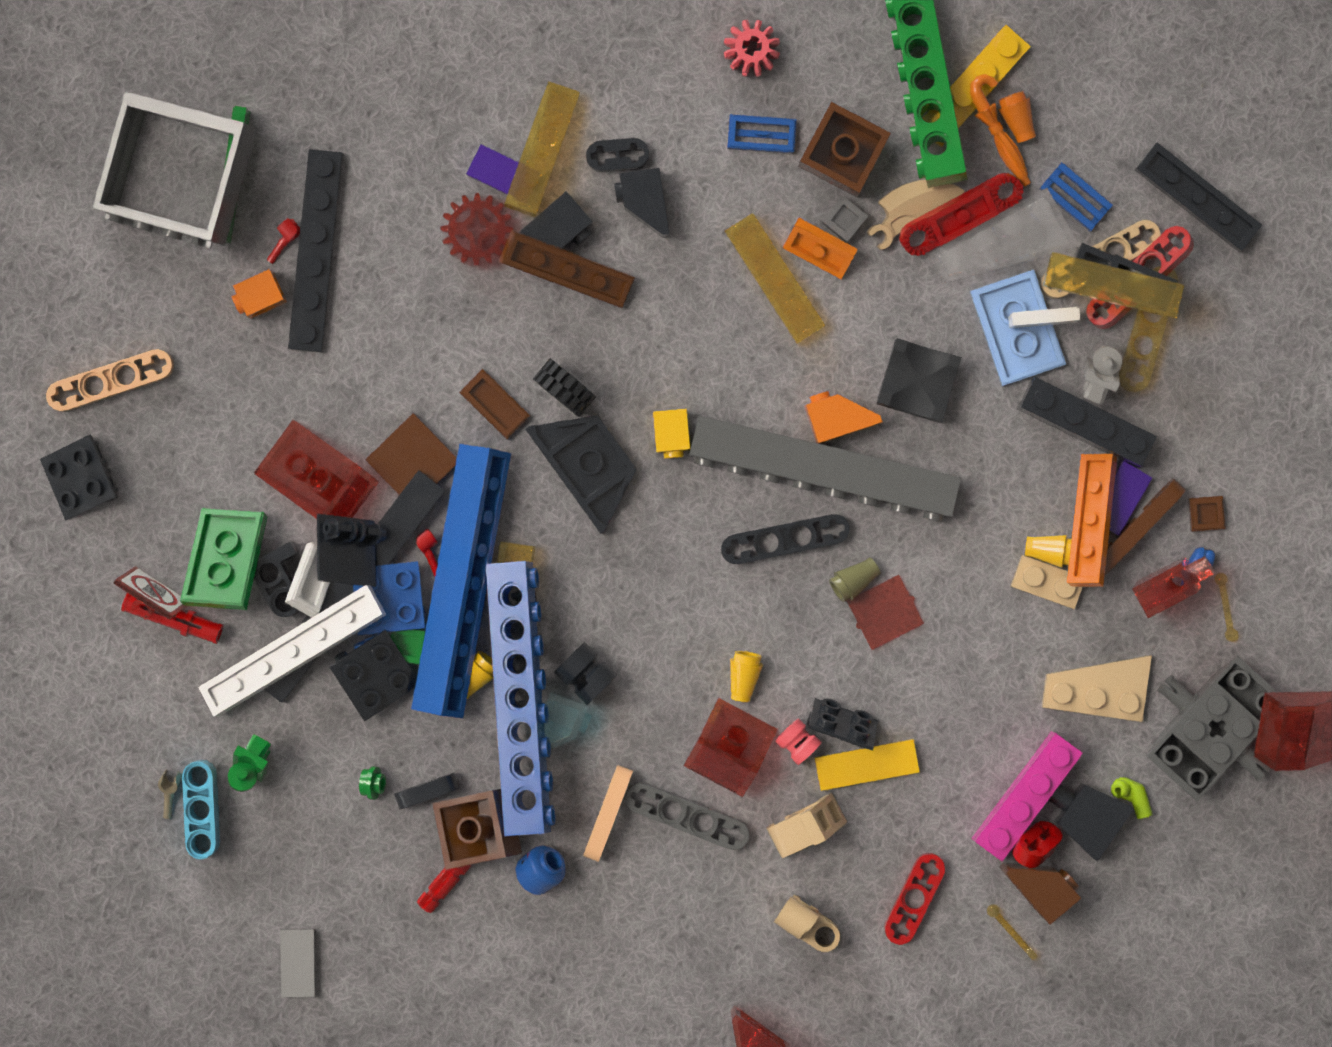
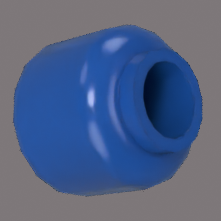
M545 845L535 847L518 860L515 868L516 877L520 885L534 895L545 894L556 887L564 879L566 872L562 855L557 850Z

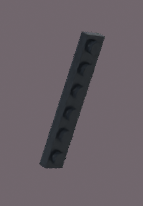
M309 149L288 342V349L320 353L323 350L343 160L342 152Z

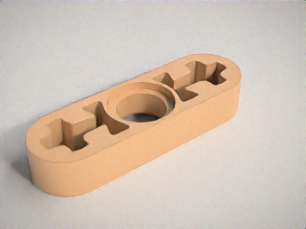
M617 765L583 854L584 857L599 862L633 770Z

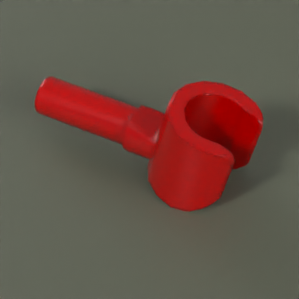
M287 218L277 227V230L283 237L278 241L266 259L272 264L288 243L300 235V227L293 219Z
M426 529L417 536L416 543L425 555V558H427L435 577L438 563L431 548L437 545L438 541L431 531Z

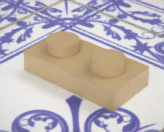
M1021 555L1010 586L1071 609H1075L1082 587H1072L1067 583L1068 571Z

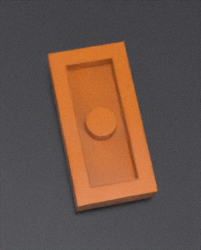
M798 218L783 246V249L841 280L858 250L801 218Z

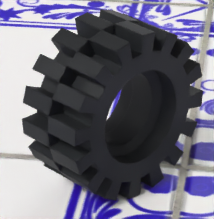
M551 358L533 378L543 389L578 417L583 414L596 398L589 389Z

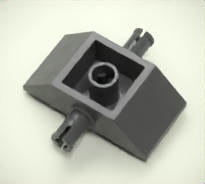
M1235 656L1211 676L1195 694H1191L1173 675L1166 678L1164 682L1174 692L1165 684L1159 686L1157 691L1174 704L1179 711L1160 733L1146 756L1193 799L1198 802L1228 767L1236 761L1254 776L1257 781L1261 780L1265 774L1256 767V764L1263 771H1270L1272 764L1268 763L1250 747L1251 742L1288 701L1240 657ZM1211 721L1220 722V732L1218 735L1214 733L1209 734L1211 732V727L1209 726Z

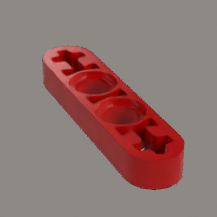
M1170 227L1133 262L1144 266L1145 262L1150 258H1158L1161 261V268L1158 272L1167 276L1190 255L1194 247L1193 238L1183 227ZM1184 236L1182 239L1184 246L1181 249L1177 247L1172 248L1171 239L1173 237L1181 239ZM1160 248H1163L1165 252L1170 250L1167 254L1172 259L1167 261L1163 254L1160 253L1158 250ZM1101 291L1087 305L1086 314L1094 326L1100 329H1108L1114 326L1137 303L1114 296L1122 304L1118 308L1108 298L1111 294ZM1100 306L1104 309L1108 308V318H1097L1099 314L1096 309Z

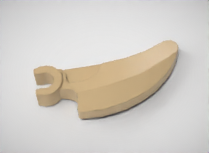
M926 180L903 184L890 191L878 201V204L886 212V217L881 224L871 226L867 234L872 236L877 231H882L885 239L877 247L879 250L886 249L907 223L963 194L964 190L954 184L928 188Z

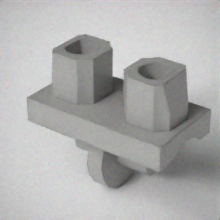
M1102 346L1096 350L1093 359L1087 357L1083 366L1085 380L1083 390L1085 391L1083 394L1084 398L1098 404H1103L1109 389L1117 391L1120 384L1119 369L1122 365V357L1118 349L1113 346Z

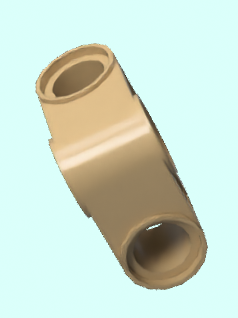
M794 894L790 897L774 923L821 952H829L835 949L840 941L838 926L819 913L815 907L809 906L800 900L799 896ZM821 927L831 928L835 934L834 941L828 945L820 944L815 937L816 931Z

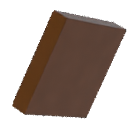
M413 413L365 460L400 495L418 470L438 484L456 466L457 457Z

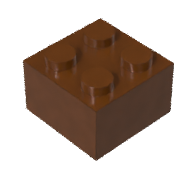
M831 102L798 167L858 197L891 133Z

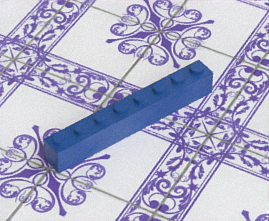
M459 444L416 686L413 694L412 710L447 717H464L487 590L486 564L492 563L511 453L486 447Z

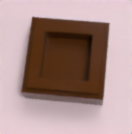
M1223 496L1188 498L1191 532L1225 529Z

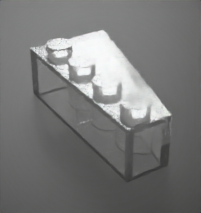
M1045 188L930 252L926 258L941 285L945 286L1074 251L1080 245L1048 188Z

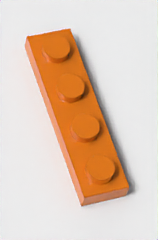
M1081 454L1067 583L1072 587L1104 586L1117 457L1114 454Z

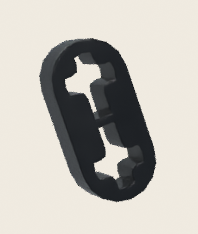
M639 138L596 141L586 151L587 164L596 172L636 170L642 168L649 159L648 146ZM631 145H637L639 151H644V155L639 156L636 163H632L630 157H619V153L630 151ZM597 148H603L607 154L616 153V158L605 159V165L601 166L598 165L597 160L591 159V155L597 154Z
M450 773L394 793L399 810L460 788L455 774Z

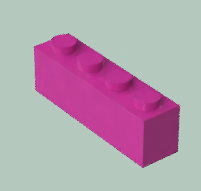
M1051 731L971 839L997 859L1003 861L1083 753L1057 733Z

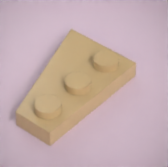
M1152 655L1046 674L1042 707L1142 722Z

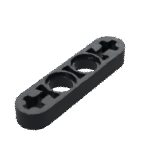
M831 514L733 534L723 541L721 554L731 564H742L835 545L843 542L848 537L849 524L843 516ZM835 519L839 525L843 524L844 531L839 532V538L833 539L832 534L821 535L823 542L816 543L817 533L812 523L820 522L819 529L830 526V520ZM798 526L808 528L811 533L810 542L804 546H799L792 540V532ZM765 533H772L778 539V547L773 552H764L759 546V539ZM754 535V548L758 556L751 557V550L741 552L740 559H734L733 554L727 555L726 548L731 546L732 540H737L739 545L748 544L749 541L746 537Z

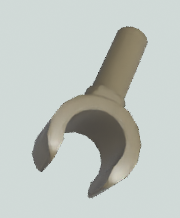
M165 769L158 781V788L164 793L163 818L165 819L172 817L174 793L182 781V773L180 771L177 772L174 782H170L167 779V769Z

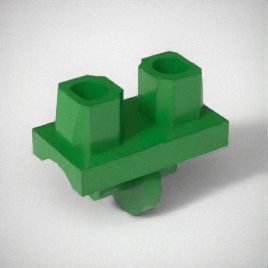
M253 734L245 748L237 746L233 753L232 767L228 772L230 787L239 792H247L255 786L257 780L263 781L267 774L268 761L266 760L270 754L271 743Z

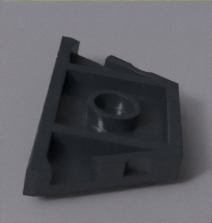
M598 415L528 426L525 429L597 530L602 534L606 530L636 473V467Z

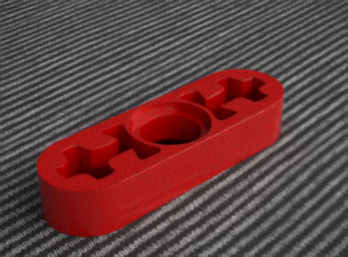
M924 853L916 859L884 925V931L887 938L894 944L903 945L912 940L944 876V862L936 854ZM932 859L936 861L934 866L938 869V873L928 876L926 883L932 884L931 889L928 891L923 885L912 883V880L916 876L921 881L924 870L920 866L923 862L929 863ZM911 889H918L924 895L922 905L917 908H911L905 903V895ZM899 907H902L906 912L915 914L917 917L915 921L908 917L905 923V927L909 930L907 935L900 934L897 938L894 937L895 931L891 928L893 922L896 924L900 923L903 914L897 913Z

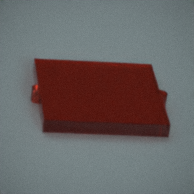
M899 574L859 594L853 601L847 600L857 621L856 628L862 630L871 650L924 624L913 603L915 598L909 595Z

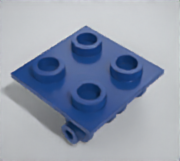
M419 562L376 566V587H372L386 615L359 631L358 636L377 634L385 629L387 632L425 628L424 619H426L422 601ZM353 585V591L355 592L364 586Z

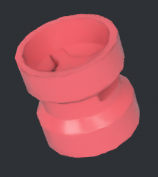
M799 718L775 740L781 748L788 749L791 753V758L797 765L806 760L822 743L815 735H810L806 731V725ZM804 738V740L795 748L794 746L797 745Z

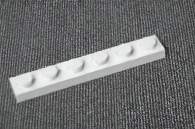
M365 585L198 688L213 716L219 717L384 617L386 613L372 587Z

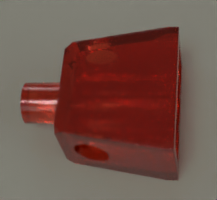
M1205 556L1190 564L1186 557H1183L1139 579L1132 590L1147 618H1150L1196 594L1201 588L1200 581L1214 575V570ZM1180 577L1184 584L1181 586L1176 585L1172 578Z

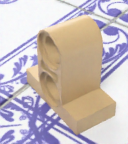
M830 793L815 803L786 816L785 820L775 825L774 823L769 825L766 829L780 856L784 858L813 844L815 846L826 841L844 826L847 820L833 794Z

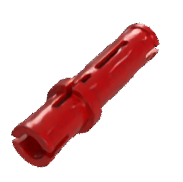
M130 591L125 595L121 607L123 612H128L154 623L178 630L182 636L188 637L192 635L210 641L213 644L218 643L224 627L223 624L196 616V612L192 610L185 612L175 609L169 612L152 600L133 594ZM145 606L168 614V617L144 610L143 607ZM179 618L194 623L202 628L198 629L176 621V619Z

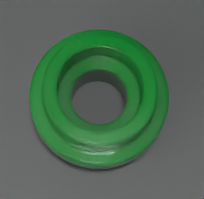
M372 766L370 769H363L360 774L359 792L362 796H367L369 800H376L385 791L386 776L381 774L382 772L379 767Z

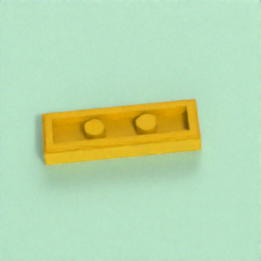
M914 739L874 746L873 751L861 748L814 757L820 791L920 772Z

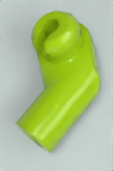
M1119 777L1111 785L1113 796L1131 802L1137 819L1153 815L1146 789L1142 784L1127 777Z

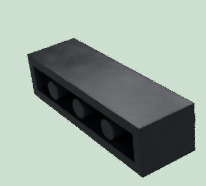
M1037 377L1030 380L1017 407V410L1107 454H1114L1117 459L1125 461L1136 468L1143 466L1157 437Z

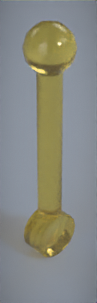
M1218 573L1215 576V583L1219 585L1227 628L1225 638L1227 641L1234 642L1238 639V632L1233 629L1226 590L1228 577L1225 573Z
M995 904L989 905L986 910L988 916L995 917L1032 960L1036 959L1038 956L999 913V907Z

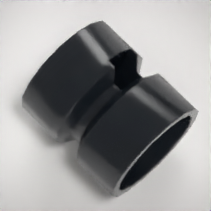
M584 642L554 673L566 685L573 684L575 686L574 693L588 705L608 686L617 674L605 662L598 663L596 661L597 654Z

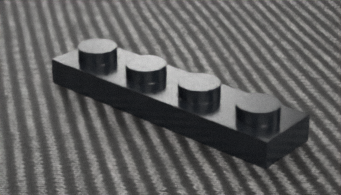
M1158 142L1154 144L1135 168L1137 173L1239 253L1242 252L1262 226L1261 223Z

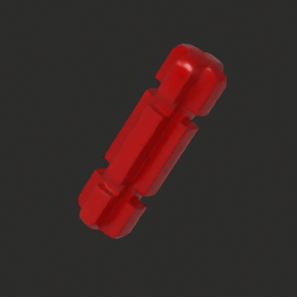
M471 865L447 870L444 867L429 885V891L427 893L424 891L417 900L418 905L424 911L432 913L440 904L438 901L448 895L460 880V874L464 875Z

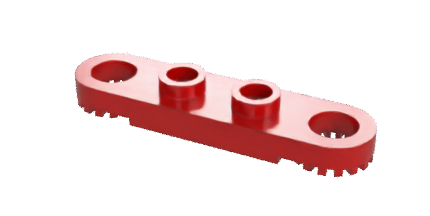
M1010 173L998 174L907 223L900 232V244L913 256L925 255V253L942 246L998 216L999 213L1006 209L1014 207L1022 199V194L1024 193L1023 185L1019 179ZM1011 182L1013 184L1012 194L1008 198L1000 199L999 195H997V190L1000 189L999 186H1002V183ZM917 230L924 231L925 239L923 243L918 246H911L909 243L910 234Z

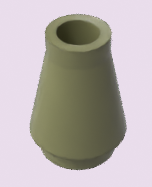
M869 557L863 562L834 572V577L829 579V584L842 602L848 599L853 601L881 572L875 561Z

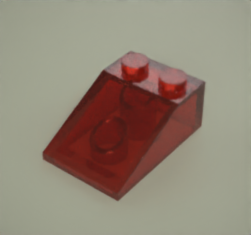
M295 420L291 421L254 472L256 476L316 519L317 514L353 518L379 483L367 471Z
M1332 691L1265 693L1254 757L1274 771L1306 770L1331 761Z

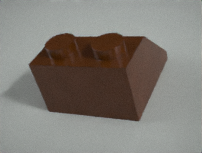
M501 789L432 803L445 870L522 854L519 835L504 836Z
M1006 862L999 866L1049 925L1081 899L1075 892L1080 888L1079 885L1063 869L1057 871L1051 866L1042 865L1036 868H1028L1018 863Z

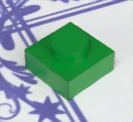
M413 629L391 632V639L405 661L420 664L425 631Z

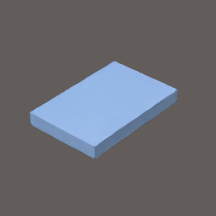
M1034 270L970 291L1002 386L1066 365L1053 325L1009 328L1008 317L1013 312L1047 309Z

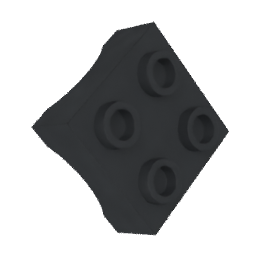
M897 338L893 345L876 404L934 422H943L962 357Z

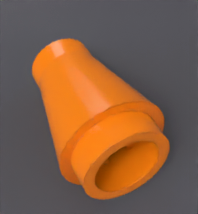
M1020 91L999 99L1001 108L998 110L1014 134L1017 143L1036 137L1030 97L1026 98L1024 91Z

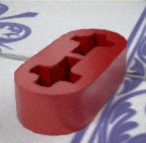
M1039 821L1020 837L1013 849L1015 860L1028 868L1040 866L1055 852L1063 837L1060 829L1047 821Z

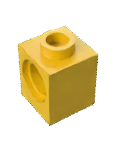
M687 409L654 411L656 453H663L664 459L684 457L683 451L690 450Z

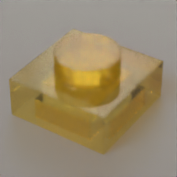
M501 541L497 563L533 562L535 546Z

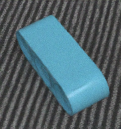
M197 760L187 765L182 774L185 846L187 852L193 858L205 859L214 854L220 845L217 772L214 765L209 761ZM196 766L204 768L208 774L207 781L203 785L197 784L192 778V771ZM197 800H202L208 804L209 814L206 818H200L194 813L193 808ZM198 834H205L209 837L211 841L209 851H201L196 847L195 839Z

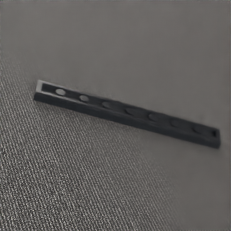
M418 470L378 522L382 528L386 529L387 536L384 541H380V543L375 545V566L388 565L393 561L446 492L445 489L420 470ZM331 583L319 613L354 593L353 585ZM307 615L301 622V624L305 623L313 617ZM318 657L264 690L283 703Z

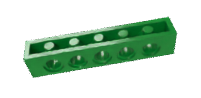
M885 0L889 19L895 18L897 30L891 31L895 51L901 50L903 62L897 63L900 81L901 83H908L910 93L903 95L907 115L914 114L916 126L909 127L913 147L920 146L922 158L915 159L919 179L926 178L928 188L968 180L934 1ZM911 14H917L922 17L921 22L915 26H908L904 23L905 19ZM917 46H924L928 49L927 54L922 58H914L910 53ZM923 78H930L934 81V85L928 90H920L916 87L918 81ZM929 110H936L941 114L939 119L933 123L925 122L922 117ZM935 142H942L947 146L945 152L940 155H933L928 150Z

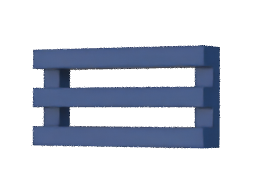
M730 114L727 149L794 154L797 119ZM736 123L789 127V133L736 129ZM735 136L788 140V145L735 141Z
M1062 162L1039 188L1088 231H1092L1113 206ZM1061 173L1065 175L1102 208L1097 210L1058 176ZM1051 184H1056L1089 212L1093 219L1091 221L1088 220L1050 187Z

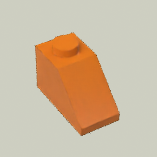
M829 391L809 397L811 403L804 406L817 444L882 423L880 415L838 394L830 397Z

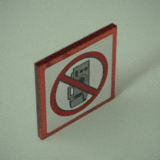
M136 566L115 579L113 583L136 598L131 605L132 612L137 610L139 604L147 606L148 612L144 620L153 616L155 611L172 620L189 607L184 606L180 602L181 595Z

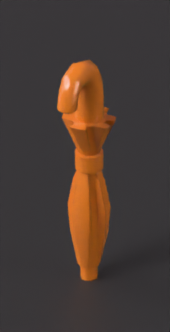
M987 74L976 76L970 83V96L978 110L974 116L988 126L991 135L994 136V142L1001 159L1025 187L1031 181L1028 178L1023 157L1017 145L1003 131L1004 128L1000 121L997 120L996 103L990 105L982 91L984 84L992 88L998 82Z

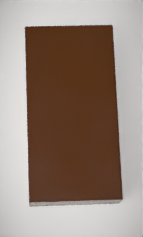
M483 369L459 392L506 439L530 417Z

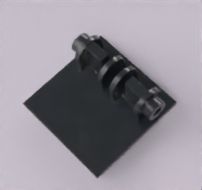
M91 434L40 459L65 521L104 502L108 503L118 498L116 492L119 490L117 487L115 488L111 476L108 477L111 471L104 467L107 461L106 459L101 460L103 457L98 448L99 442L94 441Z
M317 514V580L321 582L376 587L375 545L386 539V529L382 528L380 524H375L373 520Z
M386 629L347 654L346 651L340 652L335 656L336 662L329 666L364 722L413 690L416 686V676Z
M814 699L812 712H810L806 725H809V729L873 751L878 720L873 719V716L866 711L855 710L853 712L842 708L837 701L832 699Z

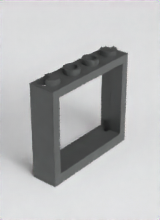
M125 91L92 208L105 212L104 219L123 224V220L126 218L133 220L132 227L152 232L153 226L162 228V235L181 240L184 234L193 237L192 244L211 249L212 243L225 246L258 129L240 121ZM145 113L234 136L207 230L119 206Z

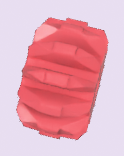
M743 20V32L733 26L730 32L736 39L725 38L724 45L733 48L724 52V58L732 59L736 57L731 63L730 68L734 71L741 64L744 65L742 69L743 77H747L749 67H753L755 76L760 77L761 64L765 69L771 71L773 64L768 58L778 59L780 55L778 51L771 49L780 44L779 38L768 39L773 33V28L769 26L761 32L762 21L760 20L755 22L754 29H750L748 20ZM750 41L757 42L756 48L761 47V51H755L753 56L746 54L747 48H742L743 45L749 46Z

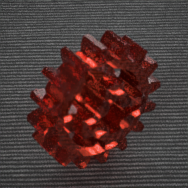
M475 193L474 201H469L466 195H463V204L461 206L454 202L450 204L454 210L452 215L449 213L443 214L444 219L449 222L448 225L440 227L441 232L449 234V237L443 240V244L445 246L453 244L454 247L451 249L450 255L454 257L461 253L462 264H466L469 258L473 259L475 267H479L480 260L484 258L489 265L493 264L491 256L496 254L501 257L502 250L500 248L502 245L505 246L507 242L505 236L510 234L511 230H514L512 227L505 225V223L512 219L511 215H501L505 207L504 204L500 203L494 207V198L491 195L486 198L485 202L481 201L479 193ZM471 209L470 216L464 222H457L464 212ZM484 209L494 214L499 223L489 222L484 217ZM478 215L480 224L483 228H486V232H480L478 244L476 245L474 235L468 229L474 227ZM456 236L465 237L470 242V251L458 243ZM491 237H496L497 240L493 246L484 250V244Z

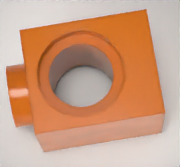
M270 269L233 285L236 292L232 296L235 307L239 314L245 313L250 319L287 303L276 276Z

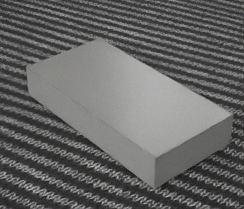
M281 929V998L315 997V929Z

